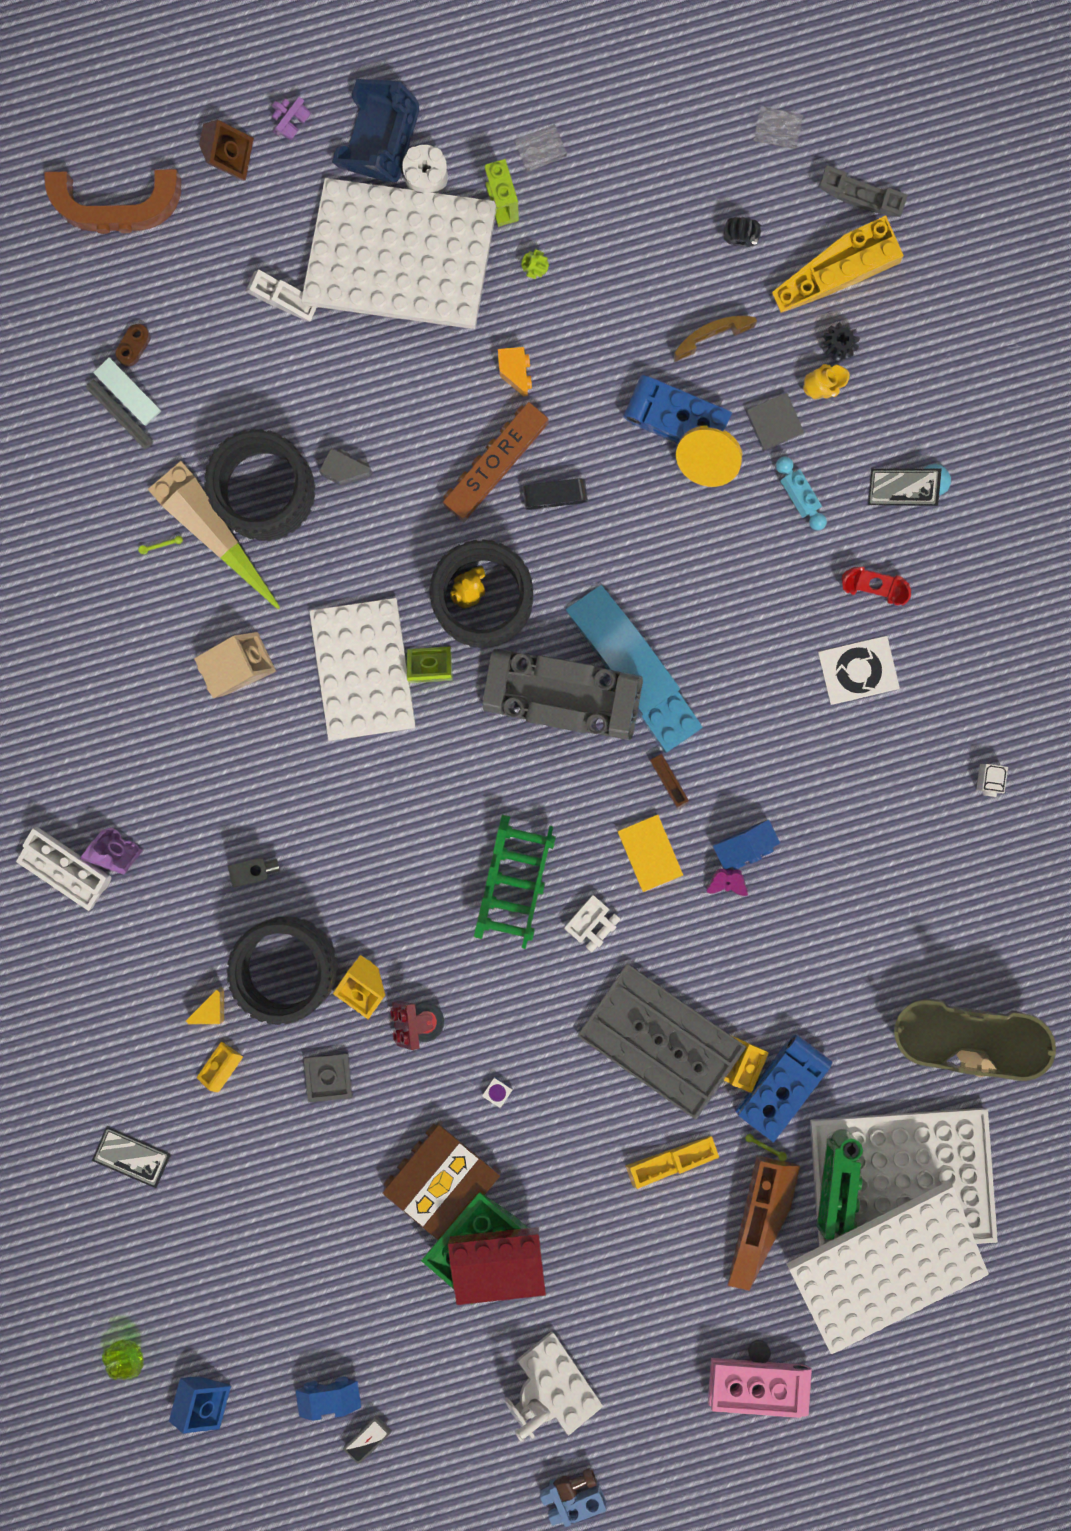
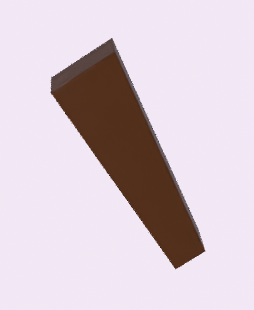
M660 754L651 759L650 763L676 809L678 810L687 805L689 800L663 755Z

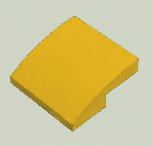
M734 1037L744 1044L746 1049L724 1081L752 1093L769 1052Z

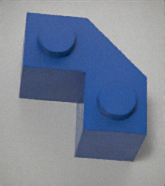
M346 1376L336 1378L334 1383L327 1386L318 1384L316 1381H310L305 1383L304 1387L295 1390L299 1417L311 1421L321 1420L322 1415L335 1413V1417H342L361 1408L358 1381L348 1379Z

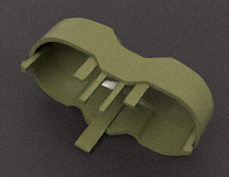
M927 998L914 1001L905 1007L895 1023L894 1034L899 1050L910 1061L928 1067L977 1076L1028 1081L1046 1073L1053 1064L1056 1055L1055 1039L1046 1023L1033 1014L1012 1010L1007 1014L949 1006L944 1000ZM961 1050L985 1054L996 1069H982V1065H977V1068L965 1067L966 1063L961 1062L959 1066L953 1062L946 1061Z

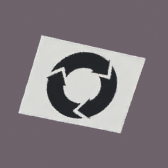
M887 636L818 652L831 705L900 689Z

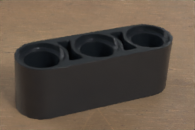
M583 478L529 484L522 487L526 510L588 502L586 481Z

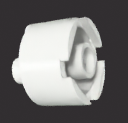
M419 145L409 148L403 160V174L407 187L410 190L421 193H439L446 187L448 181L446 160L441 150L430 145Z

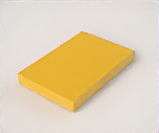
M658 814L617 831L642 892L683 876Z

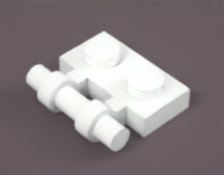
M592 895L564 929L580 943L587 936L591 941L586 945V948L593 952L597 946L600 947L604 943L602 940L610 931L613 932L617 928L615 925L621 919L616 914H613L608 920L604 915L610 909ZM600 921L604 926L595 935L591 930Z

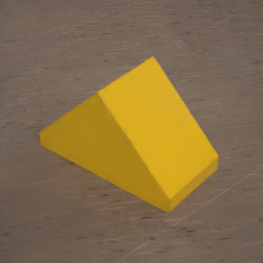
M222 987L218 988L186 1022L188 1024H221L224 1021V989Z

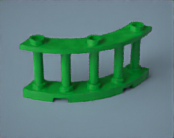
M502 815L474 937L482 939L484 930L489 931L491 929L524 937L522 948L526 949L527 942L533 940L535 928H532L531 924L538 894H543L545 882L541 880L549 848H554L556 836L552 835L554 826L550 825L547 836L513 829V826L509 825L511 816ZM513 837L545 845L542 858L509 851L508 848L504 847L505 839ZM509 859L539 866L536 882L502 875V872L498 871L500 861ZM502 883L534 891L531 907L496 899L497 897L493 896L495 884L500 885ZM499 908L529 915L526 928L491 921L492 918H488L489 909Z

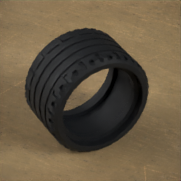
M264 429L243 430L233 434L230 438L227 437L225 441L221 442L218 445L219 447L213 451L212 456H210L204 475L206 482H204L206 496L209 497L208 501L214 512L237 533L249 539H257L258 541L278 540L302 526L301 523L305 522L311 513V506L314 505L315 482L309 465L298 449L287 438H282L280 434L269 430L266 432ZM257 454H273L287 460L292 465L295 475L292 497L280 512L271 517L250 519L240 516L234 512L228 498L230 476L234 469L248 457Z
M482 539V541H466L464 544H459L450 549L447 555L444 554L437 563V568L433 571L430 580L431 585L429 586L431 606L442 628L456 641L476 648L496 647L513 639L526 625L532 611L533 583L529 569L524 564V561L511 548L502 543L498 544L495 541ZM475 561H490L503 566L512 574L519 588V600L513 614L505 622L491 629L478 630L460 624L452 617L446 605L447 586L452 576L466 564Z
M294 916L275 917L246 931L233 946L234 949L231 951L227 963L229 965L227 969V983L230 984L229 990L232 993L233 999L237 1000V1005L245 1013L248 1012L250 1017L260 1022L266 1021L267 1024L275 1025L294 1023L314 1012L329 996L337 978L338 960L334 954L336 951L331 940L327 939V934L320 927L317 928L314 923ZM288 934L297 937L311 949L316 959L318 974L314 990L307 999L293 1004H279L270 1001L256 989L250 975V959L253 950L265 936Z

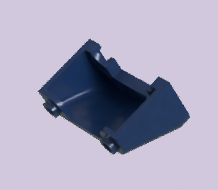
M356 79L354 89L352 90V98L360 109L349 147L338 146L334 152L332 163L343 170L395 183L401 176L403 160L409 149L419 115L418 100L400 81Z

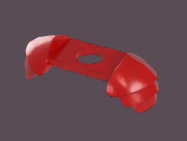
M853 567L842 575L843 590L848 594L855 595L857 590L887 597V603L897 606L905 605L911 598L910 585L901 576L896 575L894 577L866 570L865 567ZM873 578L882 580L881 587L877 589L870 587L869 583Z

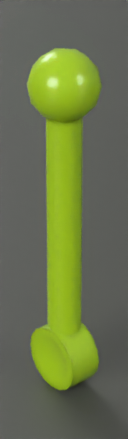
M176 536L172 540L151 546L141 545L138 551L140 554L145 555L149 550L174 543L181 544L183 538Z
M752 1134L746 1135L745 1139L747 1142H753L775 1154L780 1161L787 1159L785 1152H778L755 1139Z

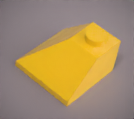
M360 955L333 994L362 1016L369 1019L385 997L379 968L370 960Z

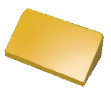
M220 1042L196 1078L209 1091L219 1092L243 1056L224 1042Z

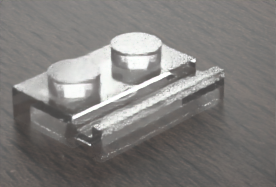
M761 106L753 141L796 149L803 115Z
M555 124L515 140V146L526 173L567 157Z

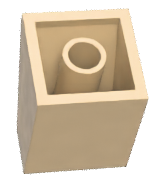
M258 632L232 636L194 658L198 671L205 680L207 690L213 698L226 696L276 672Z

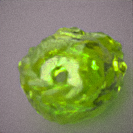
M124 1339L116 1341L110 1347L104 1349L102 1354V1361L106 1366L105 1370L109 1378L113 1380H131L137 1377L143 1368V1353L134 1341Z

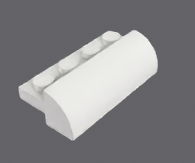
M34 827L23 844L24 849L16 861L88 911L94 907L98 898L107 889L111 881V876L92 863L81 860L80 855L39 827Z

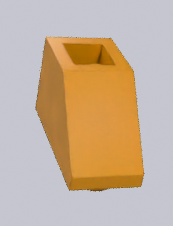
M524 347L498 349L500 377L522 396H528V389H532L531 375H526V368L530 367L529 354H525Z

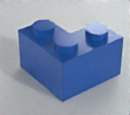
M768 819L713 845V848L723 869L733 867L736 870L745 866L746 861L752 864L761 860L763 856L774 852L773 847L780 844V841Z

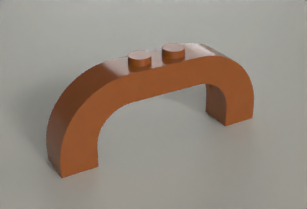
M177 169L154 170V190L145 202L137 205L84 206L75 202L73 197V180L67 172H44L46 193L58 213L68 223L79 229L97 231L101 234H108L110 231L131 233L135 230H146L156 227L172 215L181 196V176Z

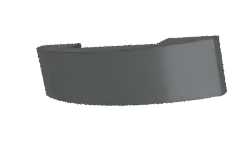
M828 165L825 166L819 188L850 205L871 212L897 217L902 215L907 194L891 188L883 190L847 177V172Z

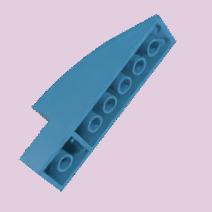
M602 585L565 609L606 669L643 677L637 714L664 753H667L703 728L678 692L680 688Z

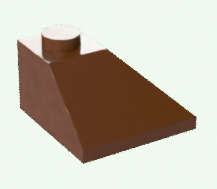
M218 119L204 123L199 146L206 163L242 181H246L254 138Z

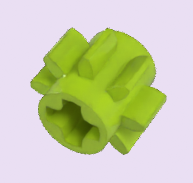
M535 249L534 252L529 251L524 255L521 265L523 271L527 272V277L536 279L537 276L542 277L547 272L549 262L548 258L543 256L544 252Z

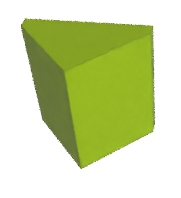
M451 646L407 649V681L409 683L453 681Z

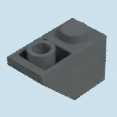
M331 448L319 471L323 477L340 486L371 477L373 472L369 468L370 464L359 458L357 461L349 457L350 454L340 448L337 451Z

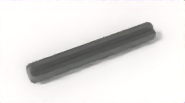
M95 380L87 384L86 389L144 449H148L153 444L150 437Z

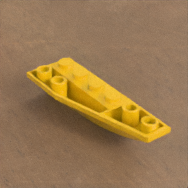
M883 216L843 235L776 288L772 295L780 313L838 292L900 264L904 255L887 217Z

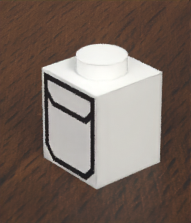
M980 764L976 790L983 791L984 796L997 797V793H1005L1008 767Z

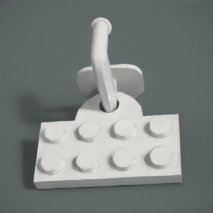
M553 1332L547 1334L517 1359V1362L529 1378L521 1389L520 1402L514 1406L507 1397L504 1399L510 1412L521 1425L520 1429H515V1433L521 1442L527 1436L531 1439L535 1438L532 1432L544 1422L550 1421L553 1418L557 1419L565 1433L569 1436L603 1407Z

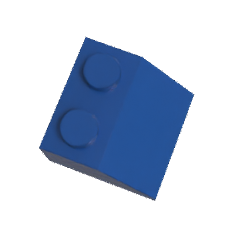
M200 1376L180 1378L169 1422L182 1434L220 1429L231 1386Z

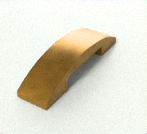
M731 316L702 326L680 344L675 351L674 362L695 354L696 343L730 328L734 336L754 328L757 323L756 317Z

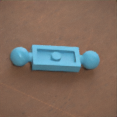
M789 457L779 458L776 462V469L779 473L786 476L780 481L801 517L810 516L809 525L813 530L819 531L824 529L827 519L823 514L817 512L822 505L802 471L799 469L793 472V461Z

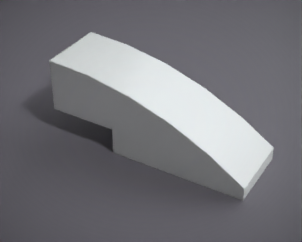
M260 270L253 273L245 291L274 307L309 322L317 308L302 304V291L282 280L278 281Z

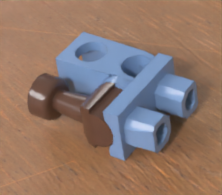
M591 1467L585 1469L583 1476L570 1479V1477L564 1475L558 1479H551L549 1486L540 1491V1499L544 1506L553 1502L556 1505V1508L548 1510V1517L552 1526L563 1523L565 1527H568L571 1523H576L607 1511L605 1496L599 1482L597 1483ZM585 1485H587L588 1488H590L581 1493H577V1490Z

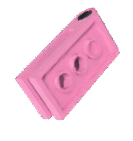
M711 1358L708 1405L711 1406V1410L714 1412L797 1418L808 1416L812 1368L801 1364L757 1363L748 1360ZM733 1383H738L734 1389H730ZM759 1384V1388L752 1391V1388Z

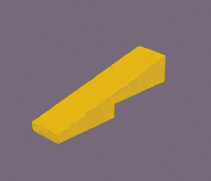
M708 1136L625 1165L632 1186L639 1189L672 1174H681L717 1159L719 1155L712 1136Z

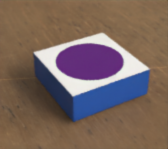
M494 1076L482 1096L501 1108L513 1088Z

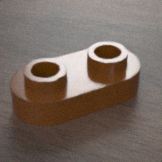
M134 324L130 326L118 345L115 354L117 360L122 365L127 367L135 365L149 344L150 332L144 325ZM136 332H141L138 338L134 337ZM124 351H130L128 356H123Z

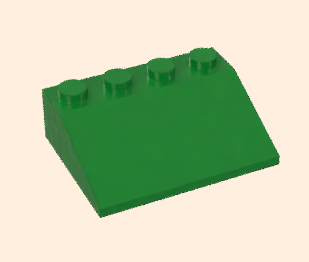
M479 1192L422 1258L421 1262L454 1289L448 1247L450 1236L524 1229L528 1227L512 1213Z

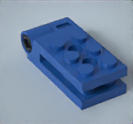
M641 375L623 418L637 427L679 444L682 436L687 431L698 427L697 424L700 423L709 428L724 431L732 412L656 379ZM683 415L687 418V421H679L677 416Z
M798 1034L793 1035L757 1080L752 1093L748 1092L735 1109L737 1115L774 1143L832 1065V1060ZM780 1087H785V1092L782 1095H776ZM766 1105H772V1109L769 1112H763V1108Z

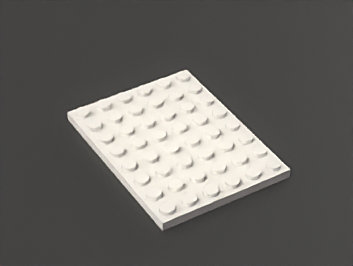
M325 178L301 300L302 304L476 329L497 210L495 202Z
M987 1108L810 1120L817 1218L827 1138L831 1139L835 1131L845 1129L861 1143L863 1148L862 1156L858 1159L861 1162L860 1176H862V1189L858 1190L857 1199L860 1200L859 1212L855 1213L857 1227L950 1181L955 1189L976 1244L998 1242ZM818 1230L819 1247L832 1241L825 1239ZM835 1233L834 1239L840 1237L837 1233Z
M950 1181L786 1263L831 1354L989 1275L955 1189Z

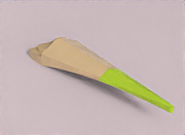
M182 461L148 488L149 492L163 508L274 607L280 609L275 598L226 523L212 509L208 501L209 497L206 496V492L199 481Z

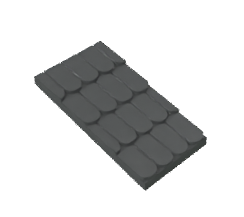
M626 964L577 1035V1037L696 1120L746 1049L744 1044L629 964Z

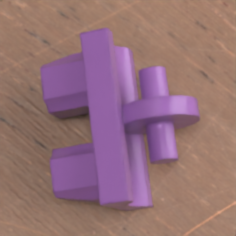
M300 96L289 110L286 109L290 104L287 99H284L281 104L277 101L272 103V107L275 110L272 118L277 121L280 116H283L273 131L277 136L282 134L287 139L292 140L299 129L289 121L294 116L304 124L311 113L303 105L304 100Z

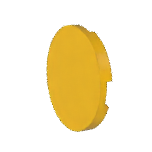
M698 426L687 431L680 439L676 450L677 464L682 473L694 483L702 486L717 487L731 482L737 476L742 464L743 454L738 441L729 432L709 428L708 426Z

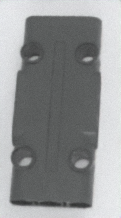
M494 649L490 657L483 698V710L509 717L526 719L527 722L582 733L590 732L592 734L631 740L635 730L643 677L598 668V666ZM523 659L527 660L526 669H523L521 666ZM606 674H609L611 677V683L608 686L604 683ZM516 702H518V704L520 705V710L518 713H516L514 710V705ZM599 718L603 721V727L601 730H599L596 726V722Z

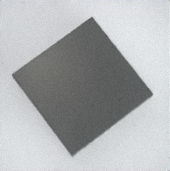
M787 393L746 411L763 452L804 434V430Z
M349 1053L304 1058L308 1103L353 1097Z

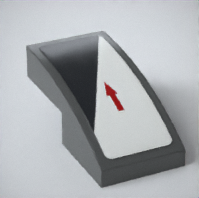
M375 1415L362 1426L359 1433L345 1443L343 1450L359 1464L388 1437L392 1430Z

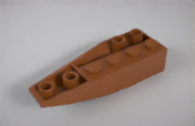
M759 1155L756 1156L728 1286L750 1291L791 1209L800 1165Z

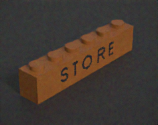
M530 402L525 406L521 405L514 413L516 417L511 423L507 421L500 430L501 435L497 439L493 438L487 444V451L483 456L478 455L471 464L473 466L468 473L466 471L463 472L457 480L459 484L454 489L450 488L443 496L445 499L443 501L444 506L462 522H465L549 424V418Z

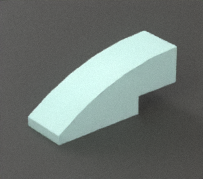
M110 358L93 372L145 426L161 412Z

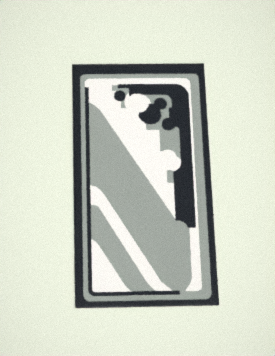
M942 468L871 469L868 505L938 506Z
M106 1127L92 1161L157 1188L171 1154L110 1127Z

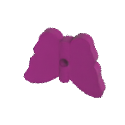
M720 868L713 875L710 884L707 886V893H717L725 889L727 892L732 890L738 895L747 896L748 889L740 870Z

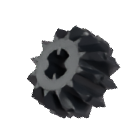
M729 218L723 231L724 240L734 246H755L761 236V224L751 218Z
M840 322L837 323L836 328L830 326L828 332L823 335L826 341L822 343V347L828 348L825 355L833 354L832 360H836L838 356L841 361H844L846 356L852 358L854 355L853 351L859 349L856 343L859 342L860 337L854 336L857 332L856 329L849 330V323L844 328Z

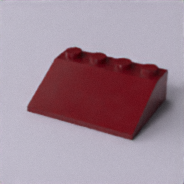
M539 1227L449 1237V1257L456 1305L546 1296Z

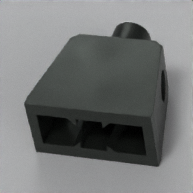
M263 857L227 866L232 888L268 879V874L280 872L277 859L264 862ZM259 866L261 873L252 875L251 868Z

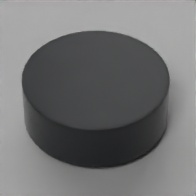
M755 1340L748 1347V1355L752 1362L766 1363L771 1357V1350L765 1341Z

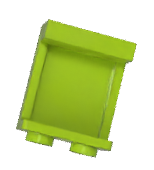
M506 159L486 164L484 167L488 182H485L490 201H494L497 208L495 215L497 226L500 227L519 221L518 199Z

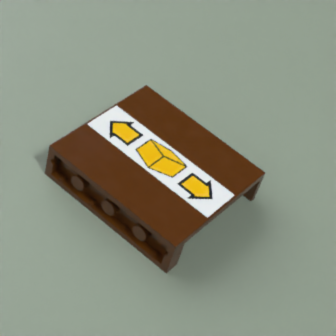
M441 1120L437 1125L431 1124L425 1132L428 1136L423 1142L417 1141L411 1149L413 1154L408 1159L404 1157L397 1166L399 1171L394 1176L390 1174L382 1184L385 1186L382 1194L437 1240H439L479 1192L485 1195L501 1176V1170L495 1165L490 1167L442 1126L443 1122Z

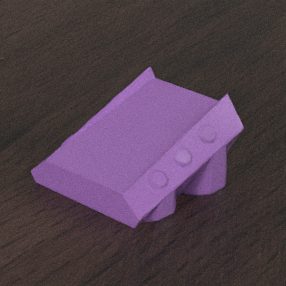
M107 828L97 835L80 859L124 875L143 850L139 849L138 845L134 842L121 839V834L114 828Z

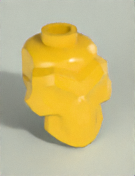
M822 364L820 368L805 376L804 392L813 399L836 397L840 393L839 388L846 386L850 373L840 365L831 367V365Z
M482 565L472 568L454 579L451 599L463 609L477 605L480 597L485 595V589L480 580L486 576Z

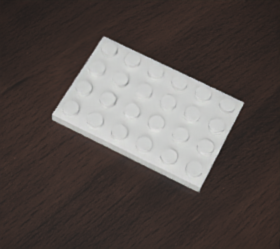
M397 598L311 610L310 618L328 741L416 728L410 684L407 681V664Z

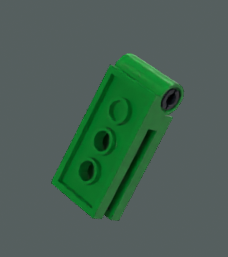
M845 1129L835 1131L831 1139L827 1138L816 1227L822 1236L828 1240H834L835 1233L842 1236L857 1228L855 1213H858L860 1209V1200L857 1199L858 1190L862 1189V1176H860L861 1162L858 1159L862 1156L863 1148L861 1143Z

